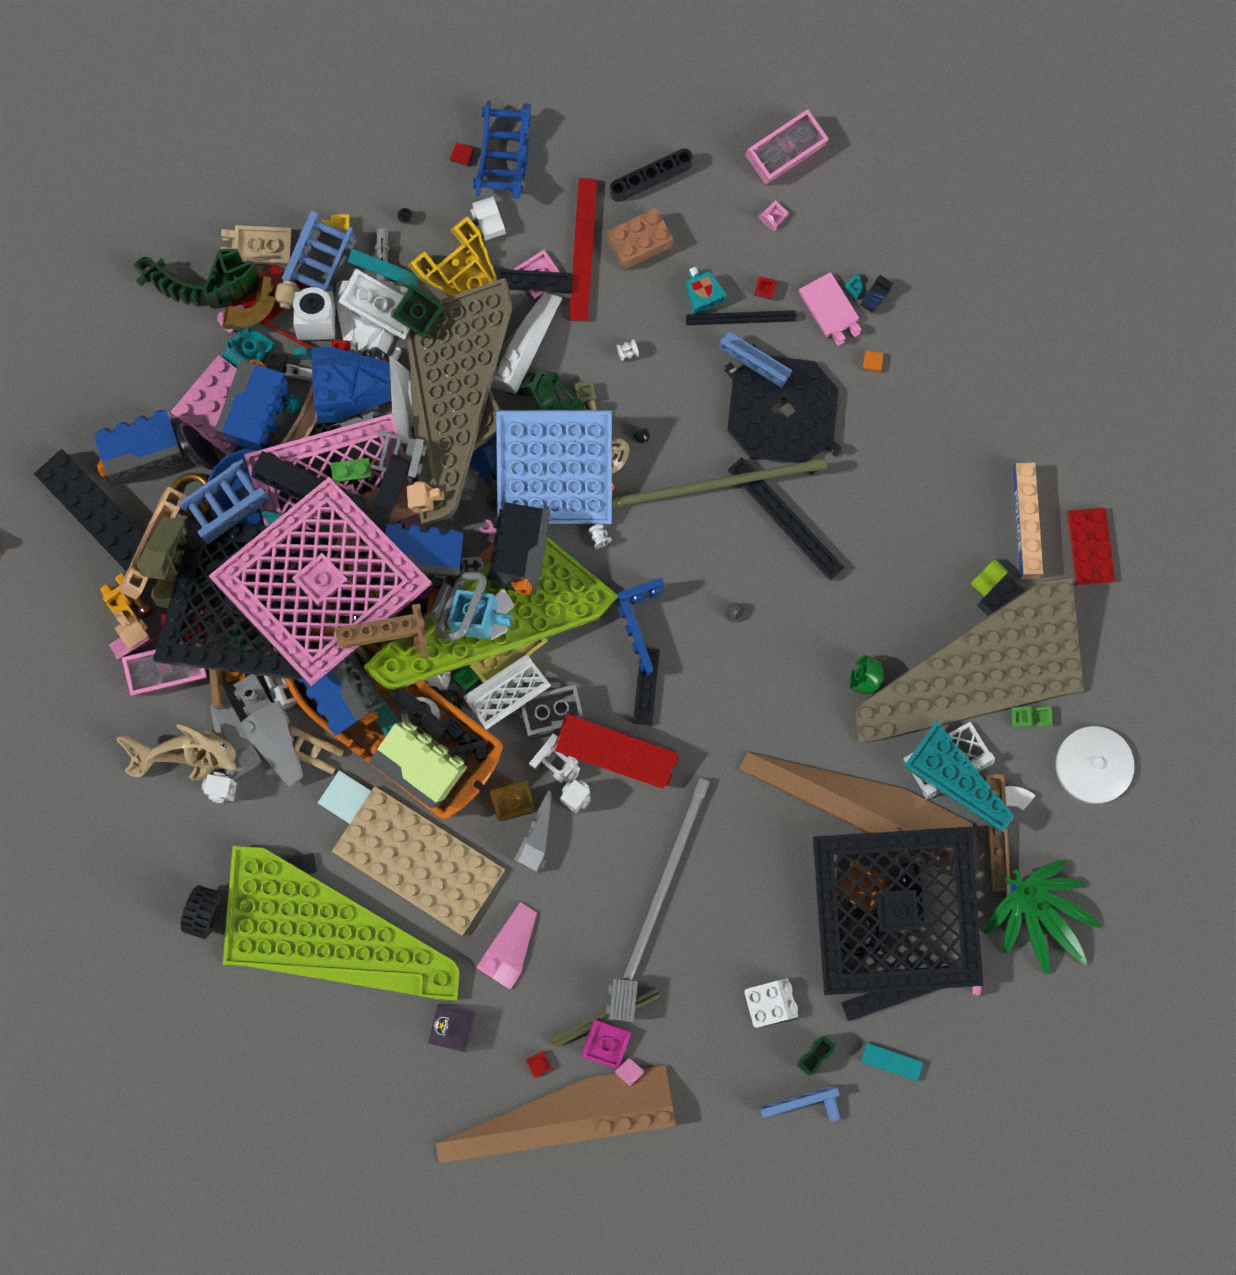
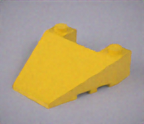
M468 216L450 229L461 245L436 265L424 251L408 264L419 280L448 297L494 282L497 277L487 255L486 247H484L480 231Z

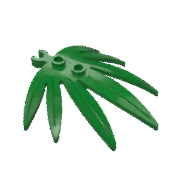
M1058 860L1044 865L1024 882L1021 879L1020 872L1016 869L1012 872L1016 875V879L1011 880L1007 876L1005 880L1017 889L1011 892L998 905L983 931L984 934H987L994 930L1012 910L1004 935L1003 952L1007 954L1016 941L1021 925L1022 912H1024L1031 945L1044 974H1049V955L1043 931L1036 917L1040 919L1053 938L1072 957L1083 965L1087 964L1076 936L1050 904L1081 923L1097 929L1100 928V925L1082 908L1062 897L1047 892V890H1070L1084 885V882L1070 878L1046 880V878L1061 871L1067 863L1066 860Z

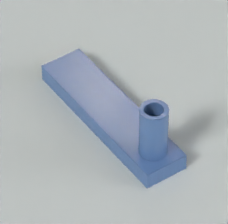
M835 1084L759 1106L760 1113L764 1118L824 1100L829 1121L833 1122L841 1119L835 1097L840 1095Z

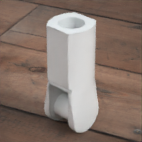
M292 364L285 365L287 368L286 373H284L286 378L313 382L312 369ZM294 370L298 371L297 375L293 374Z

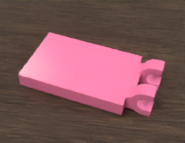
M831 272L798 290V293L826 338L832 336L837 346L844 344L845 337L841 331L847 328L850 330L853 338L860 335L862 329L856 323L859 321V317Z

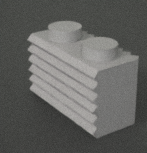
M613 979V983H609L608 995H611V1003L606 1005V1015H609V1019L634 1022L637 981Z

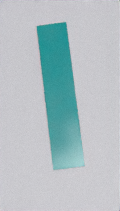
M351 249L348 263L410 286L413 284L417 286L418 277L413 272Z

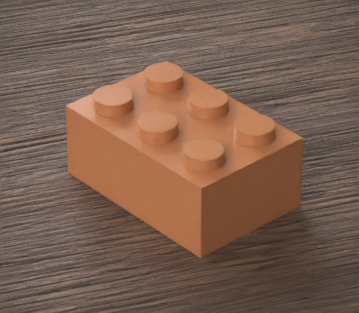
M657 208L606 231V239L623 271L673 247V238Z

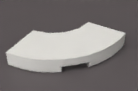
M504 589L495 595L499 605L497 613L507 614L514 607V603ZM494 624L490 640L508 631L507 626Z
M1005 786L1006 806L1016 807L1023 811L1036 796L1032 792L1020 787Z

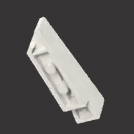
M389 356L392 413L399 436L414 439L411 429L414 428L410 371L393 356ZM401 440L402 446L408 445V442Z

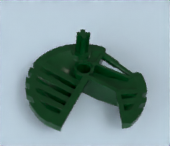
M538 371L535 377L534 372L528 373L517 393L514 394L534 396L541 410H586L585 403L580 398H577L560 381L557 373L551 371ZM555 383L560 386L570 400L561 402L555 388Z

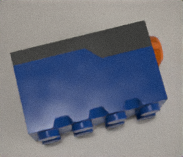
M240 360L215 427L220 440L248 449L262 450L269 448L271 438H268L271 431L274 432L277 427L276 415L282 413L284 404L281 401L284 396H288L290 390L284 373L268 369L264 363L258 360H251L250 362Z
M157 410L149 418L139 416L135 418V422L130 424L127 422L118 423L117 427L112 430L102 428L98 430V433L94 434L101 457L97 464L99 473L102 478H109L114 485L187 462L182 455L183 451L178 443L175 422L167 410Z
M399 523L386 524L385 535L431 581L432 584L429 587L441 588L442 584H448L453 588L456 580L459 578L464 533L457 530H449L448 533H444L435 527H431L427 531L421 530V527L417 525L402 528V525ZM374 565L375 570L382 571V565ZM386 566V571H385V572H391V573H393V572ZM385 578V582L395 583V578Z
M351 652L314 685L310 686L302 676L298 680L306 685L307 696L312 700L315 699L318 704V713L327 718V726L334 736L354 727L358 723L363 725L372 723L378 719L376 711L387 704L367 672L363 670L364 667L354 652Z

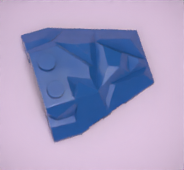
M332 346L312 347L314 404L318 424L339 422L392 400L390 363L388 361Z

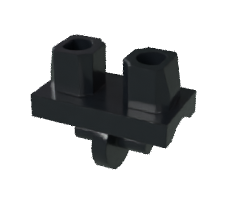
M464 732L465 738L458 739V744L462 746L451 748L453 757L455 755L460 757L464 761V765L469 763L467 754L475 753L476 761H483L486 758V750L488 749L486 740L475 742L478 741L477 736L469 737L468 732Z

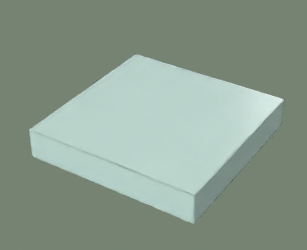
M338 771L318 801V804L350 824L371 791L346 774Z

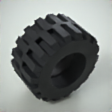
M197 885L190 893L181 917V931L206 939L213 931L222 906V893Z

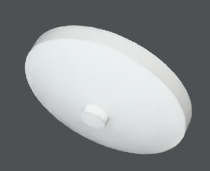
M1099 726L1084 727L1070 734L1062 742L1056 756V772L1061 785L1071 796L1085 803L1101 804L1117 798L1128 788L1134 774V758L1126 741L1116 732Z

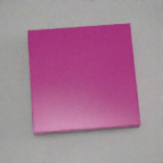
M594 1018L581 1057L618 1069L632 1031Z

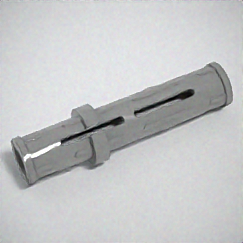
M380 228L377 229L375 251H377V259L388 262V251H390L388 229ZM377 274V280L388 281L387 277Z

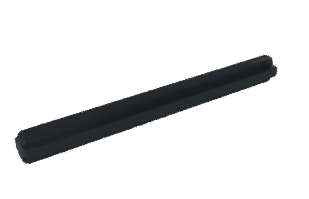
M795 310L687 314L686 324L796 321L797 313Z

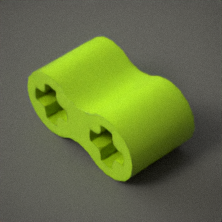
M994 559L972 581L971 585L985 597L1009 571Z

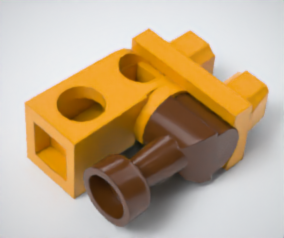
M124 573L116 576L115 580L119 586L115 589L109 583L100 588L104 596L102 599L113 614L121 610L127 619L134 615L137 620H140L130 608V605L133 603L138 606V613L141 618L150 616L155 610L151 604L145 603L142 593L135 600L118 591L125 577Z

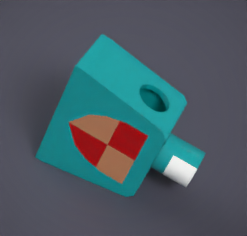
M698 267L688 270L691 279L686 281L685 288L693 314H698L726 301L727 295L710 271L701 274Z

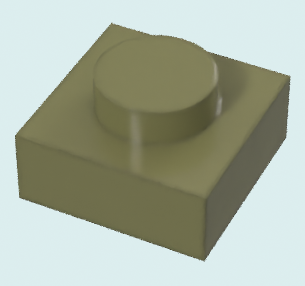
M593 381L574 384L577 398H580L584 403L591 400L596 401Z

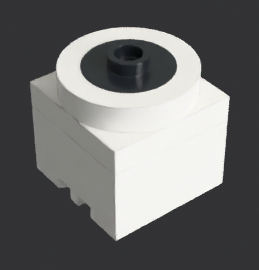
M310 287L300 292H295L293 324L297 340L335 339L336 305L333 291H324L320 288Z

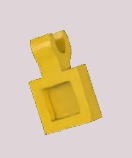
M349 214L330 215L331 220L320 221L347 233L350 227Z

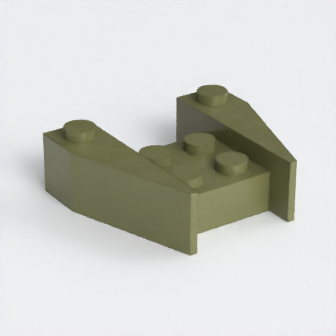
M162 518L137 561V568H139L142 577L158 579L156 587L153 588L151 594L157 607L168 608L187 544L182 532L185 525L183 520Z

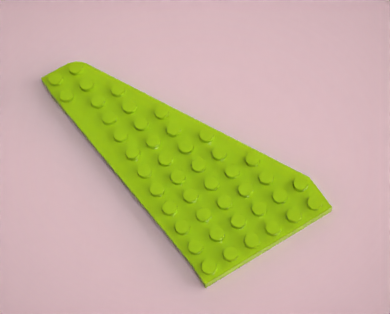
M546 536L541 576L536 595H522L512 590H505L514 603V607L507 613L512 614L513 619L512 622H509L511 626H507L508 631L493 640H490V638L487 640L466 636L458 640H442L437 636V625L428 618L430 612L422 617L427 636L428 657L420 658L419 652L414 651L413 636L399 638L393 642L391 641L364 666L363 670L383 687L400 689L598 620L618 599V595ZM491 562L478 571L486 576V580L488 579ZM467 580L462 585L461 590L475 592L479 580ZM487 580L483 593L494 594L495 596L503 589L490 587L491 580ZM446 625L444 632H451L448 625Z
M232 846L223 965L248 966L434 999L458 1000L460 971L455 961L268 849Z

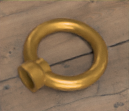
M187 473L178 477L173 482L171 488L178 491L183 483L190 480L198 481L204 486L207 484L208 479L198 473ZM207 499L197 506L205 518L212 514ZM181 507L178 511L183 516H194L192 511L186 513Z

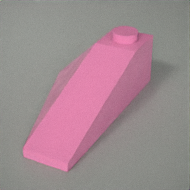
M520 902L476 968L511 990L522 972L537 912Z

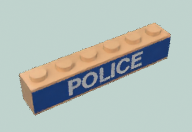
M1016 463L1012 468L1020 579H1039L1043 575L1036 466L1035 463Z

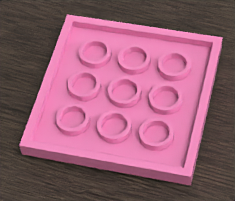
M218 355L172 409L171 413L183 423L191 425L209 443L223 454L228 455L236 452L240 446L220 440L215 427L237 368Z

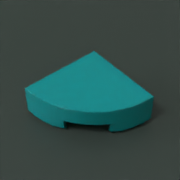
M858 273L844 285V288L856 300L862 292V280Z

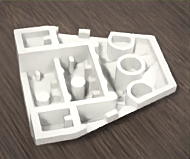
M377 280L401 295H404L408 289L403 286H396L390 281ZM348 281L337 282L334 300L343 340L350 341V352L362 355L367 348L379 347L387 353L394 340V334L339 304L338 300Z

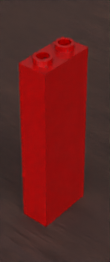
M568 711L553 747L556 752L661 789L670 784L672 767H676L679 760L675 749Z

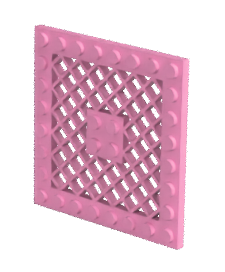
M392 413L244 455L250 476L258 457L264 451L275 454L277 458L283 461L293 462L294 465L299 463L306 467V470L310 469L317 473V478L322 476L327 479L329 476L323 474V471L327 464L331 466L329 460L334 452L343 457L341 462L346 459L350 461L354 459L348 457V454L352 447L361 451L358 459H362L363 455L366 454L373 458L371 464L374 465L376 460L380 462L378 456L383 449L386 436L378 435L379 431L399 435ZM379 437H380L381 443H379V442H377V441H375V440H373V439H376V438H379ZM389 439L385 456L387 462L384 461L385 468H387L390 458L394 454L397 439ZM368 441L364 449L355 445L361 442ZM371 442L380 447L375 456L366 451ZM400 442L398 455L405 458L403 447ZM349 446L345 454L336 450ZM331 451L327 459L319 456V454ZM312 456L308 465L300 461L301 459ZM315 458L325 462L320 471L311 467ZM371 469V473L379 477L375 485L367 483L365 481L366 478L356 479L360 482L356 491L354 484L347 486L349 481H345L344 485L339 482H335V484L345 488L352 495L360 496L361 494L358 492L363 484L372 488V490L377 489L385 472L382 471L379 474ZM251 477L255 489L261 487L271 499L260 507L261 514L262 510L284 514L289 505H295L291 502L292 496L286 500L279 496L281 491L278 490L276 492L275 488ZM405 477L408 485H413L412 478ZM278 498L286 502L282 512L280 509ZM262 514L265 526H270ZM420 514L400 522L401 525L405 523L406 528H409L411 525H417L421 527V530H426V527L421 524ZM307 525L306 530L314 531L313 529L308 527L309 525ZM337 551L335 557L332 558H338L340 552ZM368 552V554L366 555L365 558H363V557H361V556L359 555V559H368V558H369V552ZM291 563V564H289V570H291V569H293L294 567H296L297 564H296V563ZM358 564V572H368V565ZM372 565V572H381V570H375L374 565ZM358 577V582L367 580V577Z
M330 477L209 575L210 579L310 686L314 685L358 647L339 649L336 632L334 631V636H324L325 629H335L393 618L432 584L416 565ZM331 513V520H322L321 514ZM335 513H336L342 520H335ZM307 525H316V532H306ZM320 525H330V531L320 532ZM334 525L344 526L343 533H334ZM348 526L354 533H347ZM302 527V532H296L299 528ZM292 537H301V544H291ZM305 538H315V544L305 545ZM319 538H329L328 545H319ZM333 538H343L342 546L332 545ZM347 538L356 539V546H346ZM287 539V544H281ZM360 539H361L367 546H360ZM277 550H286V557H276ZM300 550V556L290 557V551ZM304 550H314L313 558L304 557ZM318 551H328L327 557L323 553L318 556ZM332 551H341V558H331ZM346 551H355V559L345 558ZM270 552H272V557H266ZM359 552H369V559H359ZM373 552H374L380 559H373ZM262 562H271V569H261ZM284 562V570H275V563ZM289 563H299L298 570H289ZM303 563H309L303 568ZM257 564V569H251ZM333 564H340V571ZM344 564H354V572L344 571ZM358 564L368 565V572H358ZM372 565H382V571L372 572ZM386 566H387L393 573H391V572H385V571H386ZM247 574L256 575L255 582H246ZM260 575H270L269 582H260ZM274 575H284L283 583H274ZM288 575L293 576L292 579L295 583H287ZM346 577H353V585L347 584L348 579ZM357 577H367V584L357 585ZM371 578H381V584L371 585ZM385 578H395L394 586L384 585ZM247 587L255 588L254 595ZM259 588H269L268 595H258ZM273 588H282V596H272ZM287 588L296 589V596H286ZM302 590L307 596H300V591ZM342 590H352V596L342 597ZM356 590H366L365 598H356ZM370 590L380 591L379 598H369ZM338 591V597H331ZM384 591H390L387 595L384 596ZM260 601H267V608ZM272 601H281V609H271ZM285 602H295V609H285ZM299 602H309V608L299 609ZM313 602L318 607L323 604L322 610H313ZM327 602L337 603L336 610H327ZM341 603H351L350 611L341 610ZM355 603H365L364 611H354ZM369 603L375 604L369 609ZM272 614H280L279 621ZM284 614L294 615L293 622H284ZM298 615H308L307 623L298 622ZM312 615H322L321 623H311ZM326 615L336 616L335 623H325ZM340 616H350L349 624L339 623ZM354 616H361L355 622H353ZM285 627L293 628L292 635L285 629ZM297 628H307L306 636H296ZM311 628H321L320 636H310ZM298 641H305V649ZM310 641H319V649H309ZM324 642H330L323 648Z

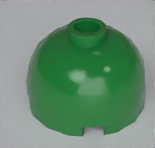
M867 655L861 656L855 663L858 665L856 672L854 670L851 671L849 687L857 693L866 695L882 687L885 677L883 667L878 660Z

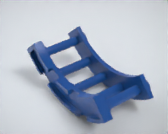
M487 100L486 105L482 106V118H484L483 144L478 174L473 179V189H476V196H480L482 188L510 190V192H513V199H520L523 190L521 182L522 179H525L529 139H526V135H528V128H530L531 104L524 103L519 111L491 109V101ZM490 116L518 118L521 121V131L490 130ZM489 138L517 140V142H520L519 151L488 150ZM487 158L515 160L517 167L513 170L486 168ZM484 176L513 178V181H487L484 180Z

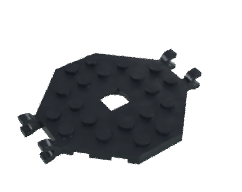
M770 356L792 370L782 388L749 367L738 373L731 362L725 366L726 369L724 371L732 379L727 431L750 459L797 464L811 460L826 447L834 457L841 453V446L834 441L839 389L815 361ZM781 399H786L795 412L781 421L772 411L771 407ZM809 471V473H810L811 475H813V474H815V473L817 472V471Z

